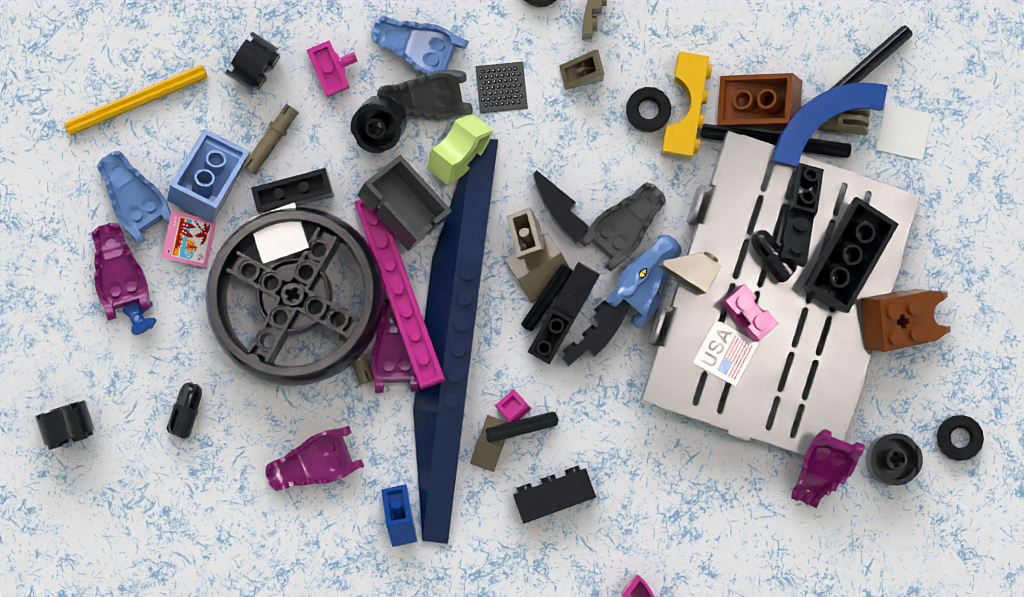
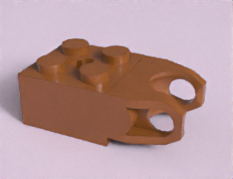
M912 289L861 298L865 349L886 352L934 342L951 332L950 326L938 325L934 318L936 306L948 297V291Z

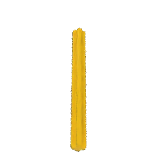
M199 65L68 120L64 123L68 134H76L202 81L208 77L203 65Z

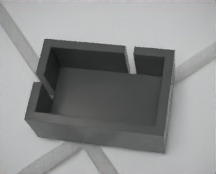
M401 155L367 180L357 194L372 212L374 210L378 211L377 218L408 251L442 225L452 212L446 203Z

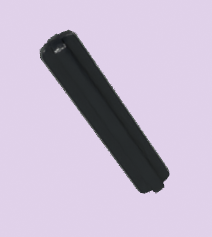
M565 264L559 266L521 322V325L526 330H534L573 272L569 266Z
M552 411L488 427L485 430V436L487 441L491 443L557 426L559 420L556 412Z

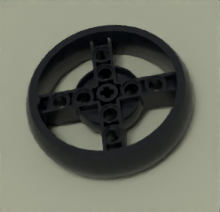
M305 207L271 210L240 226L229 236L218 251L208 274L205 295L206 311L211 330L218 344L230 360L239 368L260 380L286 386L308 385L321 382L341 373L351 366L367 349L377 332L384 307L383 277L378 260L367 241L356 229L339 217L321 210ZM284 222H301L303 228L316 229L308 243L309 248L304 250L300 258L282 260L268 268L244 255L256 242L253 234L268 226ZM341 243L353 255L362 274L364 302L360 318L332 303L333 289L325 271ZM318 246H325V254L321 257H315V249ZM251 266H255L256 274L251 278H247L246 270ZM306 268H312V277L304 280L302 278L303 271ZM231 275L258 289V308L265 321L249 349L239 340L229 319L227 291ZM277 278L278 286L273 290H269L267 286L269 280ZM291 292H297L300 295L299 299L292 300L289 297ZM321 302L323 304L322 311L319 314H312L311 308L313 304ZM286 312L288 315L287 321L282 325H278V315ZM339 314H343L345 316L343 325L339 327L334 326V318ZM322 324L347 338L344 344L336 351L319 361L301 366L274 364L290 334L305 333ZM269 335H274V344L266 348L264 345L265 338Z

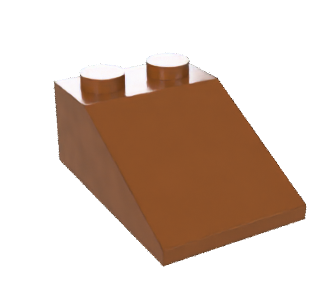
M793 73L721 76L717 125L784 131L792 116L801 108L803 81Z

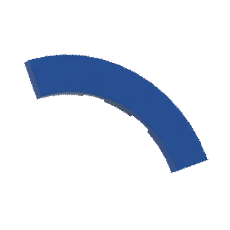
M866 82L851 83L835 87L812 98L792 116L784 131L780 134L771 162L794 168L798 167L806 143L824 122L839 113L850 110L870 109L882 111L888 85Z

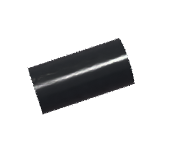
M854 197L804 283L803 289L821 303L840 312L849 313L899 224L865 201Z

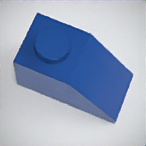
M407 485L381 489L386 526L392 547L418 542Z

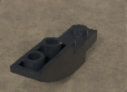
M799 163L796 169L780 237L782 245L779 261L800 267H805L807 264L813 221L818 211L824 169Z
M578 261L531 344L528 353L550 365L597 282L600 273Z
M623 299L617 306L613 307L606 300L602 301L594 309L596 314L593 316V319L599 326L595 327L592 324L582 333L584 339L580 343L576 344L573 341L562 351L565 354L562 358L565 364L569 367L587 350L595 357L617 332L628 312L630 304Z

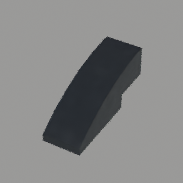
M536 170L533 174V179L545 209L563 234L576 245L587 232L589 226L571 212L576 202Z

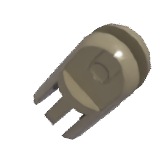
M857 109L839 113L824 122L818 129L824 132L868 135L867 127L869 126L870 110Z

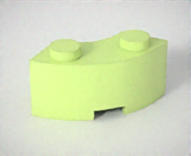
M473 113L458 118L454 121L452 129L446 138L430 151L427 169L447 185L455 182L470 169L467 165L475 155H482L494 129Z

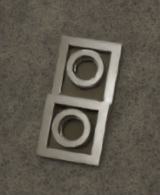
M607 0L587 1L583 18L582 39H592L593 31H597V16H592V14H601L602 6H607Z

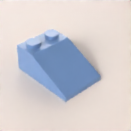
M204 129L170 184L167 201L213 223L239 176L250 151Z

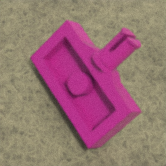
M330 40L306 50L327 98L350 88L345 77L344 67L358 62L354 52L340 58L335 53Z

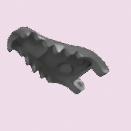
M443 69L433 71L399 84L380 86L377 91V96H387L394 99L405 108L406 116H413L414 118L423 116L426 120H442L457 115H470L473 113L472 104L462 102L459 83L466 82L467 76L466 72L459 70Z
M644 183L631 196H628L599 215L579 243L586 247L592 241L611 259L605 266L611 272L620 263L629 258L642 242L644 234L651 225L654 216L666 202L663 192L654 184Z

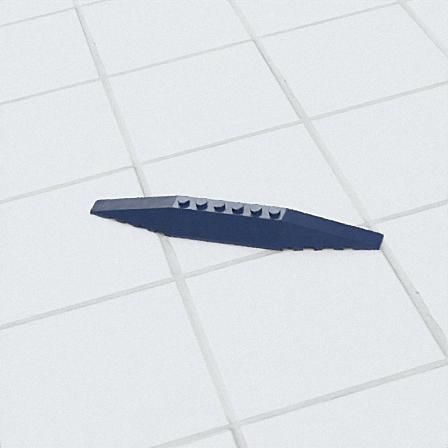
M490 139L482 155L476 154L467 165L470 169L459 178L449 207L452 212L444 222L432 258L424 323L445 382L423 390L419 386V392H415L413 416L422 541L448 544L498 146L497 139Z

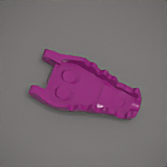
M109 223L97 227L92 231L96 249L94 254L96 269L94 279L96 292L105 309L107 320L110 321L117 318L115 309L140 302L142 310L150 309L149 288L145 274L134 258L131 249L126 244L120 226L116 223Z
M386 299L371 354L375 393H384V383L410 382L411 392H419L418 380L389 299Z
M350 426L326 430L311 436L284 457L267 464L265 473L269 485L275 491H279L292 486L326 484L342 479L354 471L363 468L362 459L352 462L343 436H348L352 433Z
M823 429L812 439L805 453L798 482L792 490L791 499L800 500L806 505L817 508L822 497L825 495L829 496L832 491L835 492L840 483L844 484L847 478L851 477L860 456L865 450L864 444L855 442L852 445L832 437V432Z

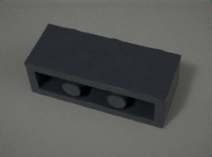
M326 168L251 187L256 210L259 215L295 203L297 207L334 197Z
M578 465L564 470L566 475L557 479L555 474L540 479L542 484L532 487L531 483L517 487L518 493L513 494L523 524L596 498L586 468L580 470Z

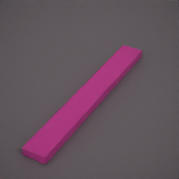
M361 199L354 201L369 245L378 260L384 287L420 389L423 390L445 382L393 234L377 218V210L372 212Z

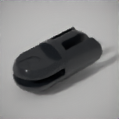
M759 230L757 234L752 235L751 244L762 258L761 262L778 282H786L794 274L797 266L779 261L781 245L779 246L769 232Z
M188 382L180 389L166 428L168 433L180 438H188L190 436L202 397V389L198 384Z

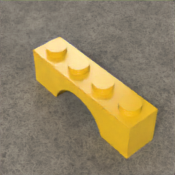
M680 51L678 53L673 81L679 84L687 93L689 111L678 123L666 126L661 155L691 160L693 153L698 154L700 139L696 138L697 128L702 129L704 114L700 113L701 104H706L708 89H704L705 80H710L713 66L708 64L709 56Z

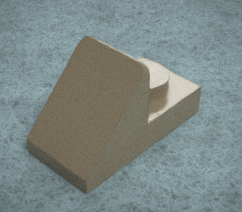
M487 415L470 461L471 464L494 472L506 439L490 443L485 436V430L488 427L508 422Z

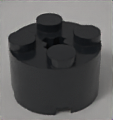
M254 32L250 33V37L253 38L251 42L246 39L230 64L234 67L232 72L227 69L225 73L250 91L254 88L260 90L267 79L264 73L268 67L273 69L281 57L277 53L279 48Z
M371 96L353 115L350 125L351 133L354 135L359 147L370 153H382L393 148L404 134L407 126L405 108L387 96Z
M85 400L52 409L48 413H41L35 416L44 445H47L49 450L63 446L69 442L70 438H72L73 442L86 439L88 436L93 435L92 430L95 429Z
M900 433L886 434L876 438L871 442L866 453V466L870 475L885 485H904L909 483L920 472L923 464V456L919 446L910 437ZM893 452L894 456L899 458V462H895L894 466L892 462H889V457L893 456Z

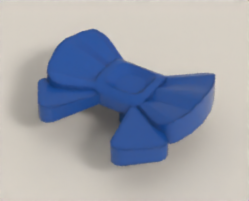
M140 302L123 308V313L130 317L132 322L131 332L133 335H139L152 329L157 322L155 318L143 317L142 314L147 310H142Z

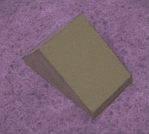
M593 50L559 65L565 90L601 82L604 79V70L598 50Z

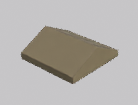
M548 233L543 235L545 244L542 252L520 260L515 252L504 259L531 302L538 299L561 264L569 266Z

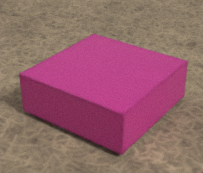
M514 389L495 405L509 422L520 420L531 410V407Z

